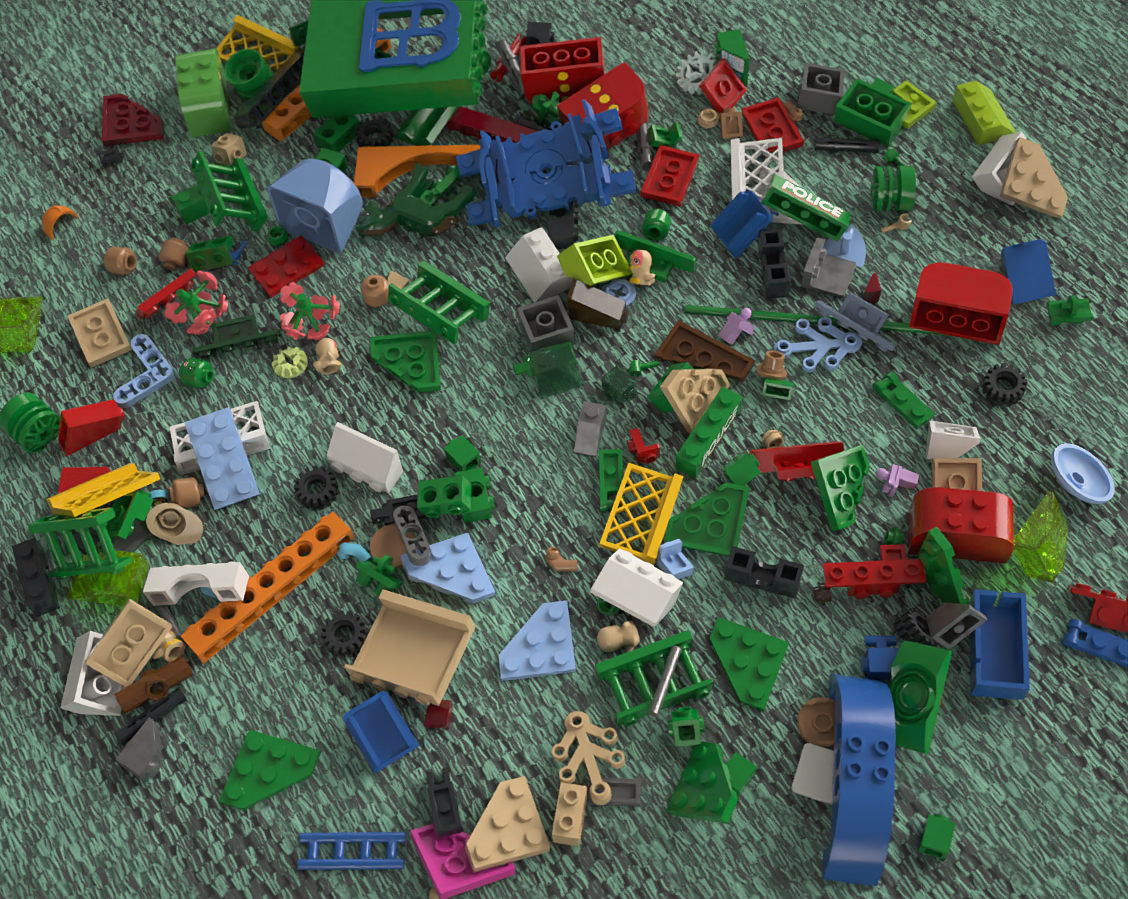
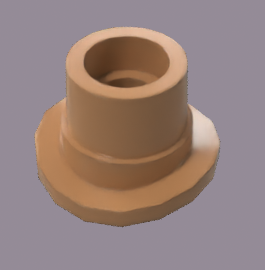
M767 351L764 361L756 367V374L770 379H786L787 372L783 366L785 355L778 351Z

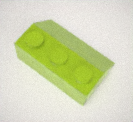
M976 80L956 86L953 103L978 146L998 141L1003 135L1016 133L989 88Z
M614 235L575 243L557 255L560 266L566 276L588 285L632 274Z

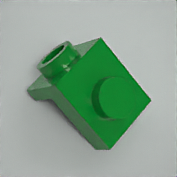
M676 122L669 129L651 125L647 129L650 143L655 147L662 145L674 148L682 139L679 123Z

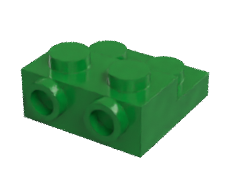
M138 489L137 492H130L114 500L112 508L116 517L107 521L108 525L106 526L110 539H126L134 529L133 522L144 521L147 518L153 499L150 498V493Z

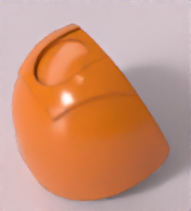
M61 205L50 207L42 217V228L46 236L52 240L54 239L53 226L60 216L70 214L75 218H79L73 210Z

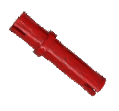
M517 34L510 45L513 54H516V57L521 51L520 46L526 44L525 35L519 40L522 34ZM502 57L498 59L497 66L490 74L493 81L499 76L496 82H501L508 71L501 62Z

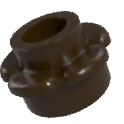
M818 581L817 587H813L816 602L821 601L822 605H825L826 602L832 601L830 588L825 587V582L820 583Z

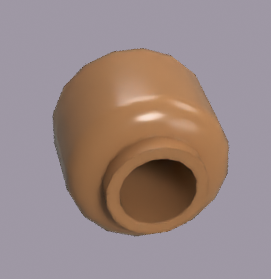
M170 238V240L163 242L158 258L164 264V268L175 271L176 268H183L186 265V252L189 248L186 246L187 243L178 238Z
M114 246L106 251L104 264L110 273L128 275L135 269L137 258L130 248Z
M370 275L362 281L360 286L361 293L367 305L380 307L388 302L389 285L384 277L381 275Z
M194 477L176 479L172 482V486L168 487L170 502L182 508L196 507L200 504V498L204 497L203 484H198Z

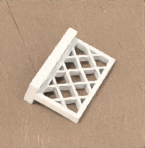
M739 138L731 139L732 200L739 192H745L746 190L754 191L757 196L763 198L757 191L762 187L766 188L767 182L772 179L774 174L784 178L782 138L740 143ZM778 146V149L772 154L766 151L769 147ZM745 150H757L752 156L745 153ZM761 154L768 157L763 163L756 160ZM772 161L779 164L773 170L767 167ZM751 163L757 166L752 173L746 170ZM762 170L768 173L763 180L756 176ZM751 180L758 183L753 189L746 186Z
M258 401L231 408L235 423L237 424L239 421L246 423L241 430L238 429L246 455L270 449ZM255 409V413L250 419L243 416L246 411ZM185 423L170 427L174 448V462L181 475L200 470L189 435L187 434L183 439L176 434V432L186 429ZM252 426H255V427H258V428H259V429H257V430L248 432V430H249ZM185 446L192 447L190 450L181 452Z

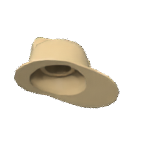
M158 504L151 508L147 514V528L159 538L176 545L197 543L202 537L203 525L199 517L177 504Z

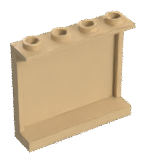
M382 590L379 599L383 606L353 666L345 664L344 668L350 674V679L357 683L363 684L365 681L371 683L378 690L385 691V689H389L399 697L407 698L410 696L416 698V701L423 705L429 706L431 703L439 706L476 626L469 615Z

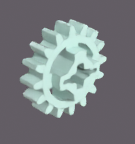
M704 51L701 55L695 52L694 57H691L689 54L687 61L681 60L683 66L677 67L679 71L676 74L677 83L684 92L688 91L690 95H693L695 91L698 95L701 94L699 84L717 64L716 59L711 54L707 56Z

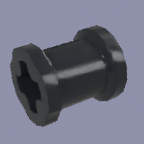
M117 144L113 145V148L97 151L103 168L118 161L120 163L123 162Z

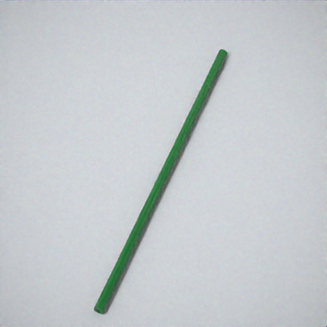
M695 305L685 306V313L728 317L731 312L740 315L742 310ZM751 310V316L748 319L795 323L799 319H806L809 321V324H818L819 319L825 316ZM829 317L833 326H840L836 323L838 319ZM885 321L880 329L945 335L909 327L910 323Z

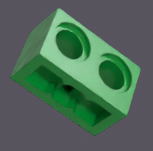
M352 115L331 116L328 121L313 133L316 145L321 149L326 148L340 152L356 137L355 130L356 126L360 125L359 119Z
M463 475L419 481L417 508L429 518H437L443 514L459 515L464 511H471V483Z

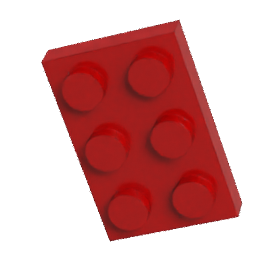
M780 97L741 109L742 117L755 141L782 138L783 152L804 145V140ZM778 146L769 147L766 151L772 154L778 149Z
M660 145L641 189V197L681 207L698 165L700 154Z
M301 235L247 268L265 292L272 298L281 292L282 287L289 286L292 282L297 283L325 266V263Z
M192 268L140 304L135 314L140 320L144 317L147 320L158 312L159 306L163 304L165 307L167 303H172L177 297L176 292L179 289H183L186 292L189 291L192 285L195 284L194 279L197 275Z

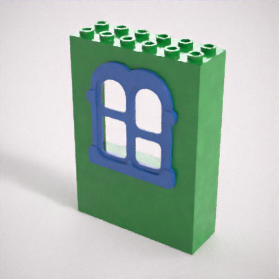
M311 0L299 93L312 118L478 105L479 96H482L480 79H483L481 63H484L482 46H485L483 31L487 28L486 19L484 18L485 14L488 13L487 3L483 2V0ZM445 14L441 24L427 28L419 27L420 16ZM411 17L409 29L377 31L378 20ZM437 35L443 40L442 47L433 54L406 55L408 39L410 37ZM399 39L398 55L396 57L374 58L376 42L378 40Z

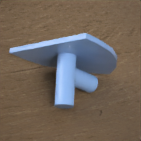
M853 224L848 226L838 242L830 238L826 241L824 249H827L826 254L856 262V266L863 267L866 256L865 242Z

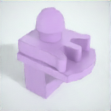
M744 308L741 310L740 315L731 312L726 318L728 320L718 335L732 345L742 331L752 335L755 326L747 321L751 316V310Z
M895 464L888 471L880 468L875 472L878 479L885 480L882 492L888 493L887 496L889 497L895 494L898 486L914 489L919 478V474L902 469V466Z

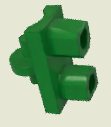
M554 92L550 101L542 94H538L532 99V107L539 112L537 119L540 121V124L545 122L551 127L553 122L560 121L557 105L560 104L558 102L560 96L558 93Z
M1070 295L1067 300L1048 301L1046 304L1052 325H1061V323L1067 322L1078 324L1084 321H1092L1093 319L1089 299H1077L1075 295Z
M385 555L382 559L375 556L373 559L374 563L358 561L355 567L359 569L355 581L362 586L370 587L373 579L377 580L378 584L374 593L380 596L382 590L393 592L394 589H400L403 584L401 580L391 575L396 571V568L392 566L393 558L389 555Z

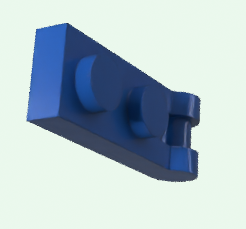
M1069 620L1067 625L1069 631L1068 634L1064 635L1062 642L1064 645L1128 668V640L1087 626L1080 620ZM1079 633L1086 636L1084 641L1078 638Z

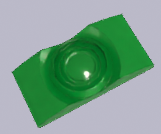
M906 640L903 641L891 667L890 692L894 706L896 746L929 754L952 651Z

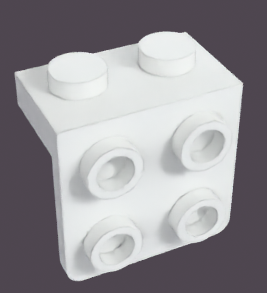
M806 743L794 777L792 791L832 805L834 751Z

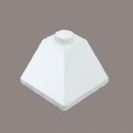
M929 420L926 457L930 459V462H932V458H959L980 443V436L976 427Z

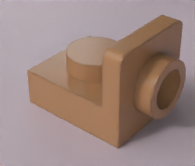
M735 108L723 109V113L718 114L721 125V138L743 137L742 112H736Z

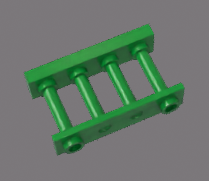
M198 151L190 166L214 225L219 226L223 217L228 216L247 219L252 231L261 230L268 216L242 158H235L229 167L207 163L203 151ZM211 172L228 175L230 180L213 178ZM218 187L233 189L236 195L220 193ZM224 202L240 204L243 210L226 208Z
M424 260L418 264L417 279L406 287L400 289L393 283L389 284L388 302L453 344L457 343L458 328L466 321L475 317L479 321L484 322L489 317V301ZM422 285L431 289L430 292L419 300L410 295ZM439 295L448 300L435 311L427 306L428 303ZM455 306L465 311L452 322L443 316Z
M112 507L90 510L76 517L59 514L45 515L27 525L30 534L41 533L43 536L45 535L57 567L47 572L48 578L59 577V579H65L72 575L109 572L113 575L122 572L124 566L132 562L131 557L117 558L106 529L107 521L116 517ZM89 527L97 531L107 559L100 560L88 529ZM72 529L79 532L90 561H83L71 531ZM55 531L62 534L72 562L66 563Z
M689 630L595 664L599 681L606 680L610 683L621 712L616 714L618 726L623 724L625 727L632 726L639 721V718L649 715L648 712L654 697L642 668L643 665L652 662L656 664L662 676L666 665V656H669L672 646L681 648L680 659L692 685L678 690L672 677L667 690L668 694L665 695L660 710L694 697L696 700H700L710 694L709 692L712 691L713 686L711 678L701 681L688 652L693 643V637ZM626 671L633 673L645 702L633 708L630 707L618 678L621 673Z

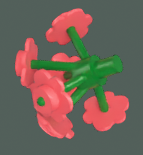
M199 270L197 275L202 284L194 292H186L183 289H179L176 292V296L181 299L182 304L178 302L167 303L165 306L166 310L164 311L165 317L174 324L178 322L183 324L187 321L185 316L187 311L184 308L188 307L195 323L190 325L187 333L196 335L207 332L213 321L221 317L222 313L225 314L228 309V301H225V295L221 294L218 303L210 300V293H205L202 290L206 287L209 290L213 289L216 291L218 287L216 286V278L211 273Z
M294 282L290 283L289 286L282 287L280 300L283 303L286 302V305L289 307L295 304L297 307L295 313L289 312L288 314L283 313L280 315L281 329L286 331L285 335L290 339L296 340L299 337L304 338L305 334L300 332L303 329L302 316H308L314 327L307 332L308 339L319 340L324 338L329 332L330 325H317L315 319H322L324 313L328 311L330 319H334L335 314H339L340 306L339 301H336V295L331 297V303L327 305L328 300L326 297L313 295L310 300L303 294V287L296 285Z

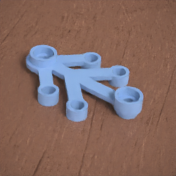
M821 317L818 321V329L822 332H828L836 338L829 340L809 327L808 320L799 319L796 322V331L799 334L806 335L813 341L790 343L787 340H780L775 344L774 351L781 352L785 355L786 359L794 352L816 350L811 357L805 358L802 364L803 370L811 373L815 371L816 365L830 349L839 348L834 355L827 356L825 360V367L833 371L838 368L839 362L847 353H855L861 348L862 339L856 333L842 332L832 325L830 318ZM821 323H827L828 326H823ZM799 325H805L806 328H800ZM847 340H853L854 343H849ZM780 346H786L787 349H781ZM834 361L836 364L831 365L828 362ZM806 363H811L813 366L809 367Z

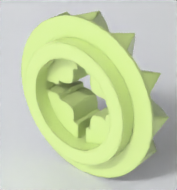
M288 346L287 349L283 351L279 349V353L273 355V370L282 378L299 376L305 371L308 364L305 352L301 351L298 347L290 348ZM285 357H287V359L289 358L290 360H293L294 366L292 364L286 363Z

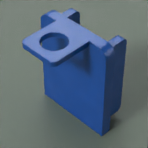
M751 190L739 192L710 224L711 228L735 258L739 257L759 236L760 230H764L771 223L773 215H779L778 211L770 209L761 203L762 197L757 196Z
M1043 239L1007 246L1002 249L1001 259L1004 274L1013 287L1012 305L1056 295L1047 245Z
M385 691L379 692L343 716L344 723L374 773H377L419 746L391 697Z

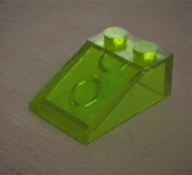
M42 296L0 298V353L8 351L28 352L33 350L37 342Z
M1048 491L1014 538V551L1027 576L1053 583L1065 566L1068 524L1054 493Z
M115 551L117 558L131 557L132 562L125 565L122 572L113 575L109 572L74 575L67 599L124 606L128 599L138 603L150 564L141 553ZM105 552L98 553L100 560L107 559ZM87 554L81 555L83 561H90Z

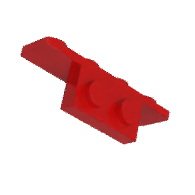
M842 441L758 449L750 450L749 455L752 453L759 461L760 465L758 468L761 473L775 472L778 480L793 481L799 477L815 479L811 462L844 451V444Z
M920 559L823 564L825 587H847V595L854 596L857 599H864L869 597V595H879L882 598L892 597L894 594H897L901 584H922L926 580L924 565Z
M1077 582L1075 587L1068 585L1067 590L1069 592L1094 598L1088 623L1128 633V596L1124 600L1116 598L1117 593L1101 589L1100 593L1090 591L1091 586Z

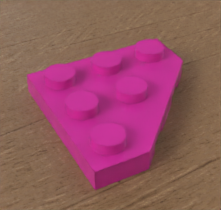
M434 823L411 830V839L439 899H446L515 875L516 868L513 862L473 873L465 849L471 835L461 832L437 838Z

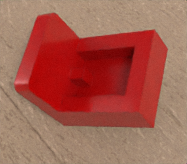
M639 429L629 430V440H626L630 454H635L638 463L644 462L649 464L656 461L660 457L659 444L645 447Z

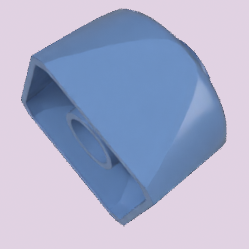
M304 159L266 188L278 224L287 233L297 237L302 235L305 240L340 254L349 239L362 208L360 192L351 179L333 165L318 159Z

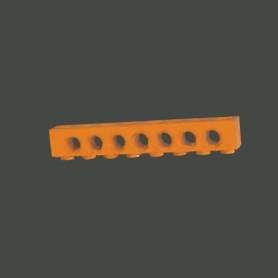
M390 39L378 40L375 48L387 52L392 48ZM300 85L286 96L262 122L264 130L281 142L311 117L299 93Z
M333 511L329 515L323 516L312 529L302 533L296 542L291 546L285 547L279 556L264 564L257 574L249 577L243 600L221 602L215 608L209 609L197 623L186 628L181 638L204 664L336 555L339 545L345 542L350 543L354 540L351 529ZM323 537H328L327 540L320 541ZM310 552L307 556L302 557L303 553ZM292 567L289 571L283 572L285 568ZM267 583H272L270 587L264 588ZM254 598L250 603L245 604L246 600ZM234 614L231 619L225 620L228 615ZM210 630H215L213 634L206 636Z

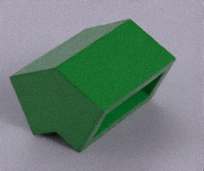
M765 378L762 395L791 400L794 382ZM767 386L789 390V394L768 391Z

